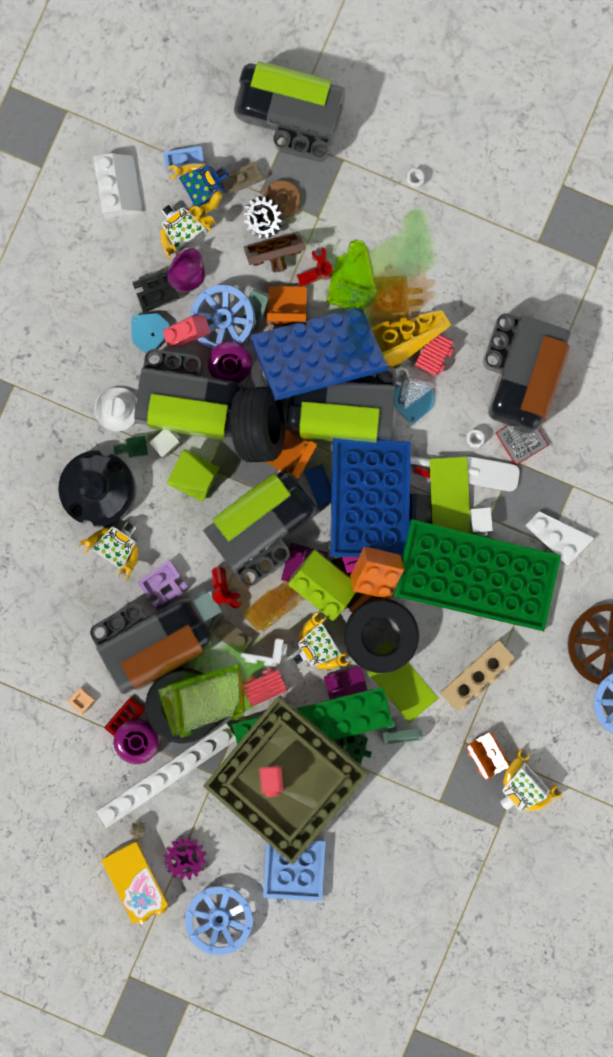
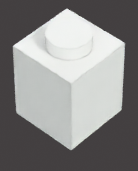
M167 430L161 431L149 442L163 459L181 443L178 441L180 436L176 432Z
M491 508L470 510L471 534L476 533L478 536H488V532L493 531Z

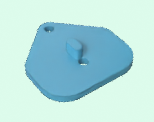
M159 314L134 315L131 318L132 342L145 353L151 349H156L165 339L163 329L170 327V325Z
M399 385L395 391L394 404L410 423H415L432 409L434 392L427 385Z

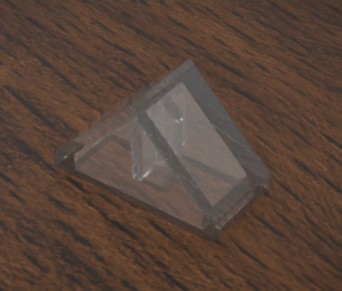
M403 376L398 404L406 409L437 385L428 379Z

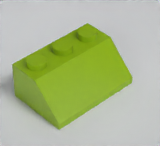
M316 549L294 571L288 582L291 588L332 621L346 608L356 593L352 590L350 577Z

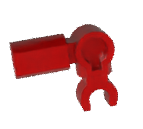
M324 247L321 248V256H317L314 250L312 251V258L317 262L316 266L318 269L313 268L296 274L300 287L319 281V278L327 280L332 277L333 269L329 260L325 259L326 250Z
M220 566L213 568L211 574L215 591L212 593V599L217 604H229L232 608L237 609L242 605L241 602L236 600L241 597V594L238 592L232 593L227 588L225 568Z

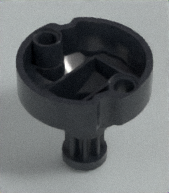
M99 450L87 451L74 457L63 469L58 485L59 498L65 511L76 521L82 524L90 521L94 527H107L122 520L131 510L136 498V481L131 469L118 456L114 454L103 456ZM115 462H120L122 465L121 470L118 472H113L112 465ZM77 506H82L83 513L80 516L74 515V509Z

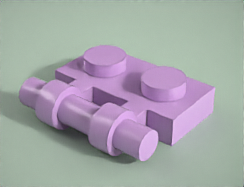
M170 560L138 581V584L148 598L154 594L157 596L158 599L152 602L155 609L162 605H167L169 600L175 596L179 597L183 594L182 591L188 588L185 581L179 585L175 582L181 575ZM170 584L172 590L163 595L160 590Z

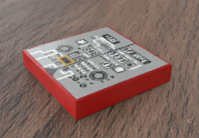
M507 425L495 433L514 465H518L549 446L538 428L532 433H524L515 430L513 426Z

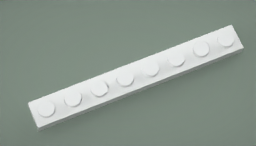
M227 723L96 811L106 828L236 741L235 734Z

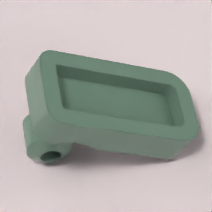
M254 289L250 292L249 299L255 312L253 330H257L262 325L270 296L265 292ZM246 310L244 311L242 317L245 319H247Z
M392 718L394 725L387 727V732L383 733L384 745L420 741L423 739L422 729L397 731V722L394 718Z

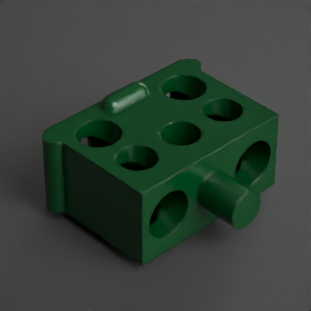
M353 735L344 737L341 740L340 747L353 758H356V761L360 764L362 763L363 756L370 758L372 751L365 750L368 738L365 736ZM357 739H361L360 744L356 743ZM358 748V753L354 754V749Z

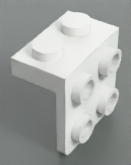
M276 639L273 658L248 653H241V657L245 658L244 662L257 663V660L264 661V665L276 667L277 663H281L282 656H286L288 644H284L285 640Z

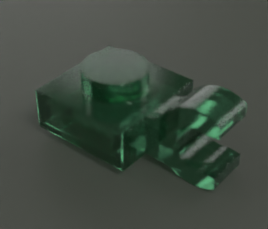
M145 436L126 438L127 444L113 446L115 455L128 453L129 458L148 456Z

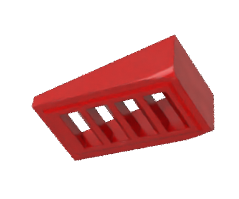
M129 697L106 724L104 729L114 736L117 730L112 727V724L114 723L118 727L122 725L117 720L118 717L125 722L130 721L122 714L123 711L132 717L131 720L138 719L145 709ZM129 704L138 711L136 714L127 708Z

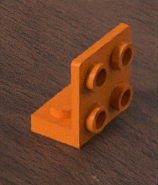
M268 287V294L270 296L267 313L268 325H291L306 322V287Z
M285 429L282 453L274 461L266 463L280 471L291 472L299 480L315 452L317 444L301 439V437Z

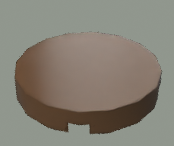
M277 180L270 184L263 194V197L269 196V200L275 198V205L281 204L279 211H284L281 214V217L284 219L293 216L299 210L301 204L300 192L289 181Z

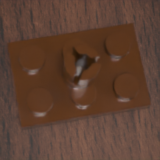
M299 231L243 247L249 265L258 266L263 264L264 261L269 260L273 273L277 271L279 273L287 269L284 260L285 255H298L303 250H306Z

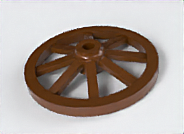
M613 604L594 606L583 612L573 623L568 635L567 649L572 665L583 678L597 685L608 676L613 655V647L609 649L607 646L608 642L613 643ZM603 611H610L608 636L592 618V615ZM585 620L599 635L600 641L576 637L579 628ZM575 643L599 646L600 649L579 662ZM605 654L601 678L590 674L584 669L585 666Z

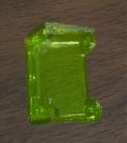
M351 240L348 245L347 254H342V256L336 258L325 303L346 309L360 308L361 306V309L364 311L376 299L378 290L368 247L364 241Z
M239 663L158 690L173 736L180 734L181 737L192 734V729L230 716L233 720L242 717V712H245L242 670Z

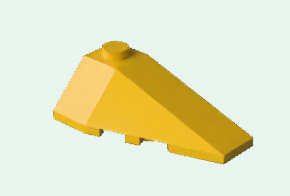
M443 310L420 314L418 318L407 320L406 317L394 323H389V321L382 322L372 327L371 330L387 365L394 367L404 362L450 327L451 323Z

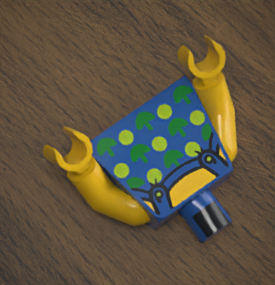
M191 163L179 166V168L174 165L168 167L167 171L173 170L176 173L170 175V179L174 180L178 174L181 175L179 179L194 204L190 209V215L194 212L198 213L194 216L195 221L201 218V214L205 215L218 207L222 193L225 191L221 181L229 176L223 166L216 171L213 167L204 163Z

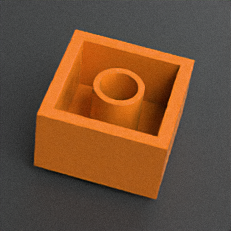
M364 547L350 575L352 590L390 599L404 571L401 555Z

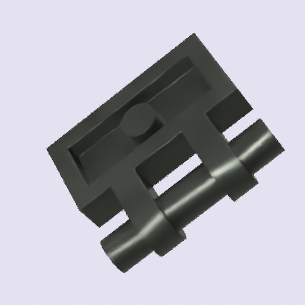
M169 269L155 271L156 274L147 277L142 276L139 277V280L132 282L134 289L143 288L142 292L136 293L143 313L180 300L176 289L169 282L165 283L164 278L168 277ZM159 281L160 285L149 289L148 284Z

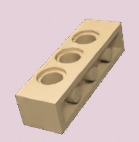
M497 640L439 693L456 711L458 709L462 711L470 704L468 700L473 695L477 697L484 691V685L488 682L492 684L499 677L497 674L502 669L506 671L513 665L512 660L514 656ZM491 658H495L498 662L495 669L488 667V661ZM477 671L483 674L481 682H475L473 679V674ZM462 684H466L469 688L466 695L459 694L458 689Z

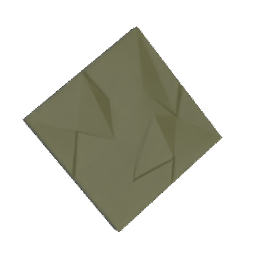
M279 695L203 787L293 865L369 776L370 772L283 696ZM261 768H282L284 792H279L280 796L266 797V793L261 792L262 780H260L261 772L259 771Z

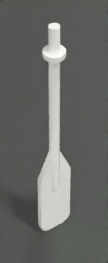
M410 456V464L430 467L429 459ZM463 456L467 457L468 484L508 492L517 488L520 471L516 465Z

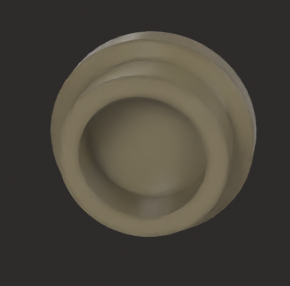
M136 820L135 823H132L130 834L133 835V839H142L145 823H142L141 820Z

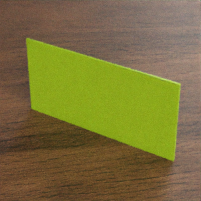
M467 457L429 459L432 524L471 534Z
M388 639L373 653L387 654L396 647ZM409 662L402 668L389 673H374L366 670L379 687L384 686L387 697L409 723L439 699Z

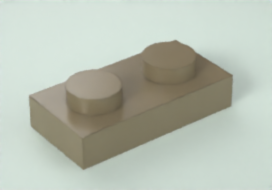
M254 161L228 173L229 176L221 182L229 196L263 181V178Z
M220 617L211 630L214 636L240 654L245 652L253 640L252 637L223 617Z

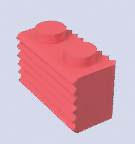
M204 315L191 316L163 329V334L168 347H183L192 341L198 340V338L207 336V334H210V329Z
M439 334L425 345L414 367L432 377H435L437 373L441 374L446 365L443 363L445 357L450 358L455 349L452 346L454 341Z
M272 667L263 671V676L257 679L254 675L244 680L245 684L242 687L251 707L288 691L278 669L274 671Z
M261 768L259 770L261 772L260 780H262L261 792L266 793V797L280 796L279 792H284L282 768Z

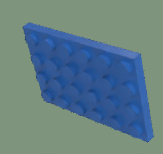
M361 306L307 320L306 322H299L250 335L252 345L274 400L387 371L388 367Z
M332 439L330 557L359 558L363 548L369 547L399 554L402 559L409 529L411 442L377 440L375 443Z

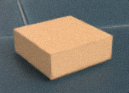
M80 687L68 703L83 715L96 699Z

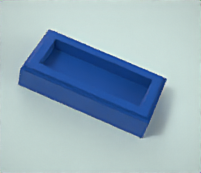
M320 464L305 470L304 473L317 506L320 507L331 503V486L323 465Z

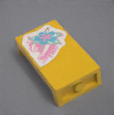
M138 840L101 859L132 924L138 922L140 925L149 920L148 916L154 913L160 915L167 911L166 907L170 903L166 900L141 850Z

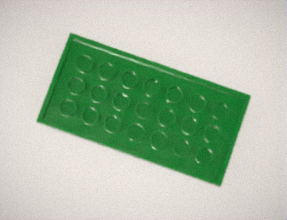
M410 520L402 555L404 571L395 587L393 597L544 632L561 555Z

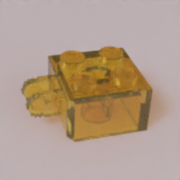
M407 276L368 277L370 320L408 318L409 306L424 305L423 300L420 299L408 300V295L423 293V288H408ZM388 294L390 295V298H393V300L391 299V301H387L384 298Z
M290 586L282 589L278 594L274 590H269L242 614L257 632L260 630L265 632L273 625L270 621L275 617L280 619L288 612L285 609L288 607L286 602L293 597L295 592Z

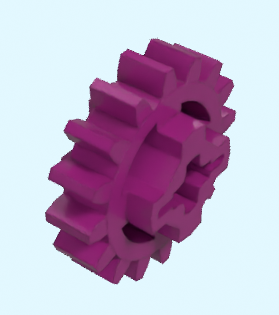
M180 837L179 843L173 840V847L168 846L166 848L169 853L164 854V857L168 858L164 865L170 866L167 872L173 871L174 878L180 875V880L182 881L185 876H187L188 880H191L192 874L196 877L199 875L197 870H204L201 864L207 862V860L202 859L206 852H201L203 845H196L197 839L190 842V837H187L186 841ZM180 846H189L187 849L180 850L178 848ZM194 850L198 854V861L194 858ZM172 855L177 860L178 865L176 867L173 864ZM181 855H189L188 860H190V862H182L183 858L181 857ZM186 867L194 868L190 871H182Z

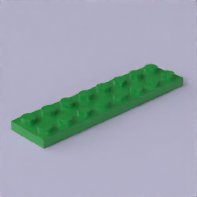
M384 686L296 708L332 740L394 725ZM260 717L232 724L237 745Z

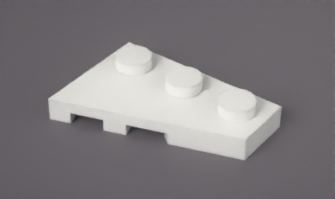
M540 511L525 525L553 554L561 555L560 560L566 566L595 539Z

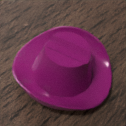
M190 248L181 251L174 257L168 270V281L173 288L189 292L196 289L202 283L205 271L203 259L199 251Z
M229 341L222 342L212 349L208 358V370L213 378L227 379L239 383L250 374L252 359L248 351L241 345Z
M139 719L130 720L122 724L116 731L113 739L116 754L123 761L130 764L148 762L156 754L159 745L157 732L153 730L151 724Z

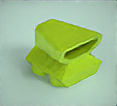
M183 449L167 484L204 502L218 475L220 467Z

